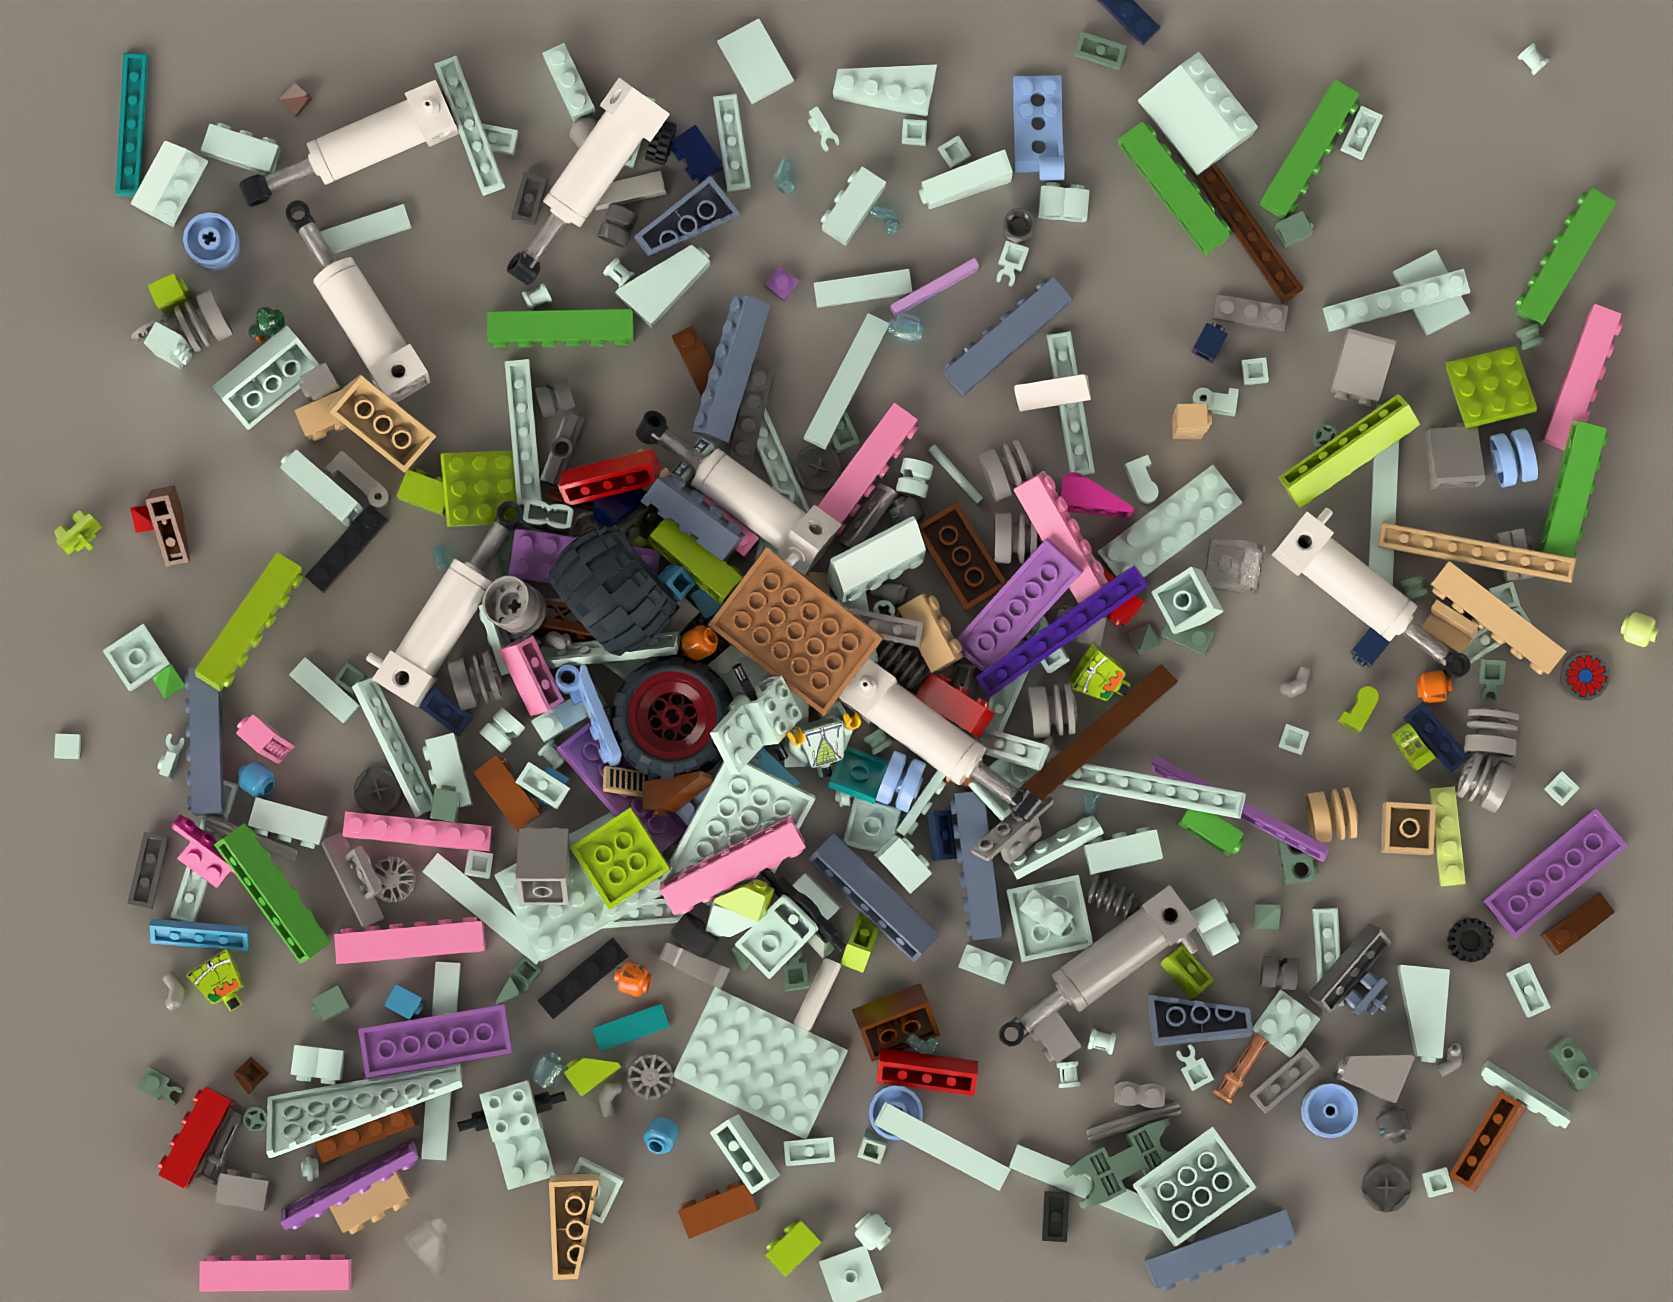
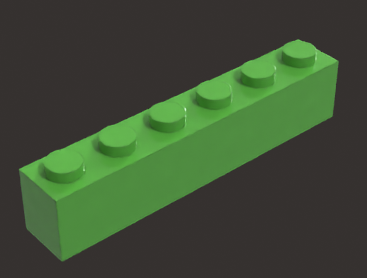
M1336 79L1333 81L1261 199L1260 207L1284 220L1287 214L1292 216L1298 206V203L1295 202L1298 195L1304 196L1311 185L1308 182L1311 174L1316 176L1323 163L1320 162L1323 154H1330L1336 144L1332 141L1336 133L1341 135L1348 123L1344 120L1348 113L1353 115L1358 108L1360 102L1357 99L1360 93Z
M1142 121L1121 136L1118 145L1206 257L1229 240L1230 228L1223 219L1219 221L1214 214L1216 210L1208 200L1204 201L1199 195L1201 193L1199 187L1193 181L1191 183L1185 177L1186 171L1178 162L1174 163L1170 157L1172 154L1164 143L1160 145L1155 138L1157 134L1150 125L1146 126Z
M1593 187L1588 193L1583 191L1576 202L1579 205L1576 213L1571 211L1564 222L1567 225L1564 233L1558 232L1553 240L1552 245L1555 248L1552 253L1546 252L1539 264L1543 266L1539 274L1534 272L1527 283L1530 286L1527 294L1521 293L1516 301L1515 306L1518 307L1515 312L1516 315L1533 325L1538 324L1539 328L1544 324L1617 201Z
M633 309L487 312V341L494 348H507L508 344H517L519 348H530L532 344H542V347L549 348L556 347V343H566L567 347H579L580 343H590V346L600 347L610 342H614L615 346H628L629 342H634Z
M1577 420L1572 421L1538 551L1576 558L1574 550L1576 542H1579L1582 537L1583 529L1580 527L1583 518L1585 519L1588 514L1589 505L1587 501L1595 488V481L1593 479L1595 471H1598L1601 466L1602 458L1599 456L1602 447L1604 448L1607 443V428Z
M243 823L214 844L300 964L331 943L327 932L317 924L311 910L304 906L299 899L298 892L286 881L283 871L276 867L270 858L269 852L260 845L254 831Z

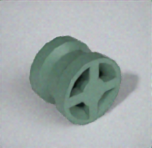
M1538 324L1528 326L1515 333L1516 337L1522 342V351L1545 343L1544 338L1538 332L1540 329Z
M1329 424L1320 425L1312 435L1313 445L1317 449L1321 448L1338 436L1337 430Z
M1423 575L1400 582L1401 588L1405 589V596L1409 600L1429 594L1428 589L1423 584L1425 580Z
M881 728L864 738L866 744H870L872 747L871 752L874 756L894 744L893 740L888 738L886 732Z
M262 1107L248 1109L243 1117L246 1128L254 1132L266 1129L267 1110Z

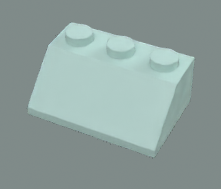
M164 141L131 205L174 227L208 165V160L183 147Z

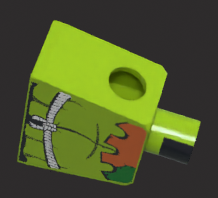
M1092 642L1068 678L1072 689L1105 701L1110 699L1114 691L1125 696L1131 686L1129 682L1123 680L1126 672L1122 665L1094 642Z
M225 949L186 974L212 1005H217L224 1001L231 1012L243 1004L236 992L244 987V983L230 950Z

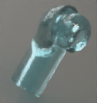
M781 158L773 179L780 192L789 194L795 189L794 182L788 176L792 162Z
M873 205L870 216L884 221L887 234L896 235L900 228V222L895 213L890 209Z
M443 545L432 547L437 569L446 573L453 560L446 557Z
M1086 790L1083 794L1084 814H1097L1096 800L1101 795H1106L1107 793Z
M912 1032L905 1040L906 1044L920 1054L933 1055L940 1046V1043L933 1037L928 1038L927 1042H924Z

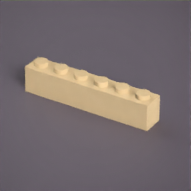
M1450 561L1446 563L1430 585L1434 587L1432 590L1434 594L1442 600L1447 597L1454 603L1451 607L1462 615L1465 612L1473 617L1471 621L1477 624L1481 630L1486 627L1493 632L1490 637L1502 645L1506 642L1512 647L1510 652L1520 660L1525 657L1532 662L1529 667L1539 675L1543 672L1549 674L1567 652Z

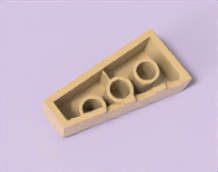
M600 1174L550 1176L549 1195L553 1280L578 1279Z

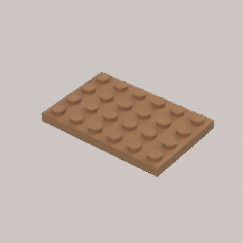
M769 547L765 548L708 624L709 627L773 677L782 675L787 687L823 716L828 713L884 639L881 634Z

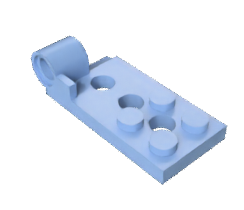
M1061 75L1013 76L1015 173L1039 172L1040 181L1064 180ZM1041 95L1044 98V104L1034 106L1031 103L1032 96ZM1036 118L1042 119L1045 127L1041 130H1035L1031 125L1032 120ZM1035 142H1042L1046 149L1043 153L1037 154L1032 150V145Z
M566 664L561 666L557 670L555 677L559 691L563 694H569L573 705L583 702L591 721L590 732L594 741L598 740L601 749H599V754L603 763L607 762L612 767L618 766L622 753L586 665L580 666V672L573 665ZM570 675L574 678V682L565 684L562 682L561 677Z

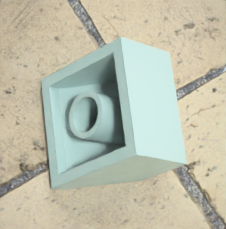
M1194 567L1188 568L1151 592L1173 634L1202 625L1224 612L1202 570Z

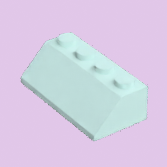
M285 326L215 383L212 388L247 430H249L301 388L299 384L303 383L300 376L319 366V363L292 330Z
M914 516L831 558L826 582L841 604L848 600L854 601L868 589L875 590L887 579H896L906 569L917 568L923 563L926 548Z

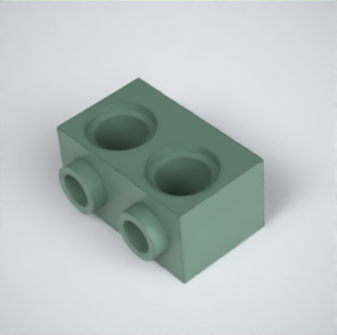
M1276 838L1284 885L1315 880V875L1319 874L1317 860H1312V856L1303 851H1292L1288 843ZM1297 863H1302L1306 866L1307 872L1303 877L1296 875L1294 872V866Z
M1571 1036L1563 1037L1546 1050L1575 1091H1581L1600 1076Z

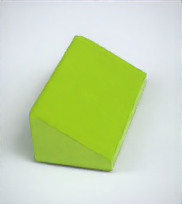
M1183 943L1160 962L1161 966L1190 999H1194L1214 981L1196 958L1190 954Z

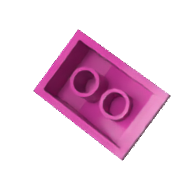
M1068 472L1067 476L1063 475L1059 497L1065 500L1068 512L1131 518L1134 507L1092 480L1082 477L1081 473Z

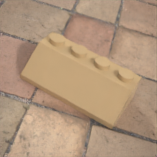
M362 375L343 387L328 405L329 412L404 473L436 437L433 432Z

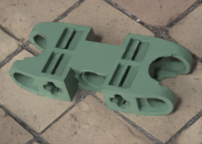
M1169 1118L1147 1124L1125 1135L1130 1146L1129 1148L1109 1157L1105 1147H1102L1080 1158L1063 1172L1066 1178L1072 1175H1082L1087 1177L1091 1183V1191L1086 1196L1087 1199L1079 1202L1081 1209L1107 1202L1126 1192L1121 1181L1122 1179L1142 1170L1145 1176L1177 1153L1176 1151H1166L1160 1144V1137L1166 1131L1165 1128L1172 1125Z

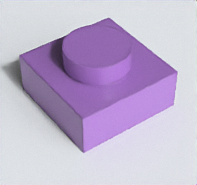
M779 266L765 284V287L785 301L797 286L799 280Z

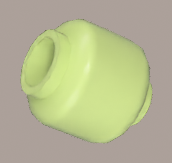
M1633 612L1630 616L1627 615L1625 617L1621 634H1624L1625 641L1646 647L1650 641L1655 642L1659 628L1655 627L1656 621L1653 617Z

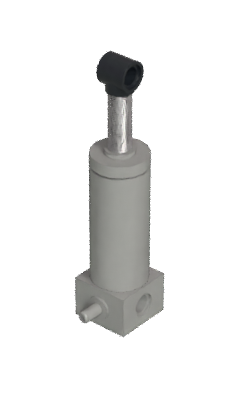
M1168 885L1141 905L1136 912L1054 972L1051 976L1057 984L1055 986L1056 989L1021 1017H1015L1010 1022L1002 1025L998 1032L1000 1042L1008 1047L1020 1044L1024 1038L1030 1035L1029 1032L1062 1008L1063 1005H1073L1080 1013L1087 1005L1092 1004L1163 949L1174 943L1178 944L1181 941L1190 954L1195 953L1198 947L1189 935L1199 923L1173 888ZM1165 910L1173 913V922H1167L1164 919L1163 913ZM1012 1027L1017 1030L1018 1037L1015 1041H1008L1005 1038L1004 1033L1007 1028Z

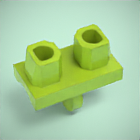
M79 510L72 517L76 525L70 530L66 525H61L54 531L58 539L56 543L68 555L75 550L79 552L83 547L91 551L94 547L90 542L96 537L95 533L102 528L100 523L90 513L87 514L83 510Z

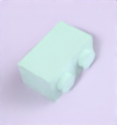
M895 835L874 856L904 889L911 894L932 874L928 870L930 864L921 854L917 857L911 851L914 846L905 837L900 839Z

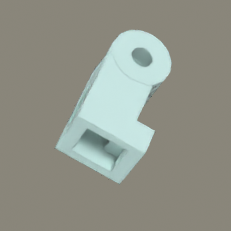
M1199 388L1193 394L1192 404H1207V410H1211L1213 414L1235 416L1239 389L1229 388L1228 394L1212 392L1207 388Z
M1148 455L1124 465L1135 495L1139 502L1143 504L1154 502L1159 492L1157 485L1151 481L1146 469L1151 466Z

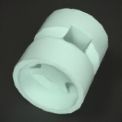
M904 458L900 471L903 477L898 478L895 492L901 495L904 494L907 497L914 496L916 499H926L929 487L926 481L931 479L934 466L924 461Z
M501 707L493 716L494 722L487 723L479 733L501 753H504L512 744L511 738H517L525 727Z

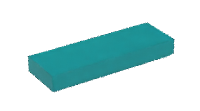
M659 1004L592 1028L598 1048L602 1052L670 1026L663 1006Z

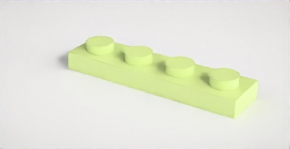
M1455 786L1429 789L1431 804L1436 805L1434 837L1440 887L1466 884Z

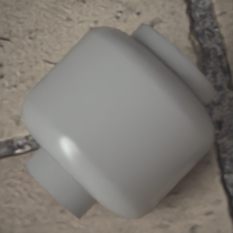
M581 117L573 122L569 134L570 139L578 149L597 124L594 118Z

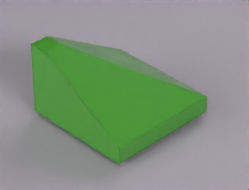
M172 664L152 677L165 699L185 687L182 678Z

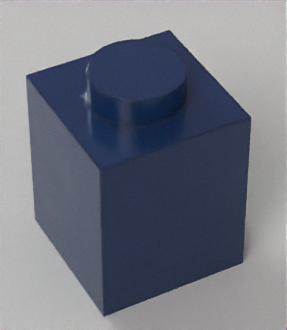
M1206 323L1192 349V353L1213 363L1228 335L1224 332L1225 328L1216 323L1211 325Z
M1369 628L1350 652L1354 655L1352 659L1361 667L1365 665L1371 667L1390 642L1374 629Z

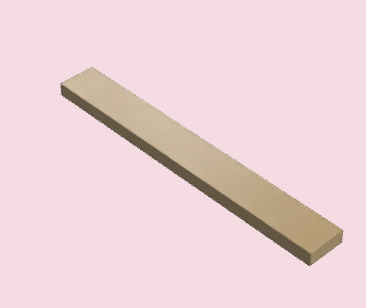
M1384 522L1381 525L1377 546L1572 583L1576 558Z

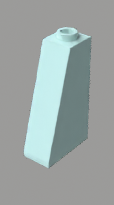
M1004 149L925 180L921 184L922 189L918 191L922 204L927 203L928 208L932 209L1011 183L1013 171Z
M690 245L618 288L615 292L616 297L627 307L633 309L637 316L653 328L710 266V260L708 259L710 255L700 246L696 249L693 245Z
M295 450L293 453L291 451L288 452L281 460L282 465L280 468L346 527H349L364 510L356 500L298 450Z
M1398 965L1397 972L1414 1056L1421 1057V1062L1436 1063V1058H1443L1450 970Z

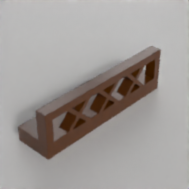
M546 600V607L554 609L557 614L552 617H545L541 626L533 632L534 636L543 637L551 631H556L561 635L564 633L569 634L572 643L596 641L579 620L572 622L565 618V615L572 612L565 603Z

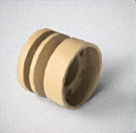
M1349 787L1341 789V800L1337 789L1331 791V801L1328 802L1323 791L1306 794L1308 823L1311 836L1321 843L1331 842L1332 830H1336L1338 838L1344 840L1345 828L1349 839L1357 837L1358 813Z

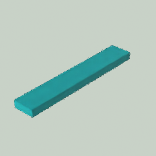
M123 53L116 196L134 197L142 182L148 54Z

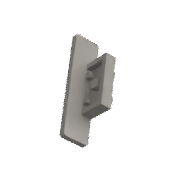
M1048 796L1043 801L1044 804L1030 823L1020 818L1014 812L1010 813L971 848L972 854L985 861H990L1001 852L1003 861L1008 864L1014 862L1043 836L1038 817L1054 804L1053 799Z
M340 832L323 839L321 844L361 926L365 928L384 919L375 899V896L383 890L381 879L375 874L371 866L370 857L364 852L362 846L351 850L346 838L342 836L343 833Z

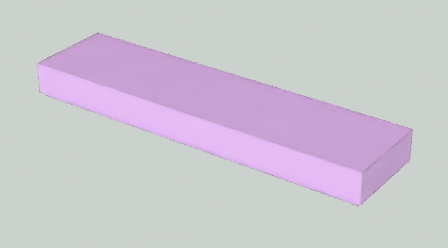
M973 258L891 304L890 310L894 317L899 316L977 272L979 268L978 262Z

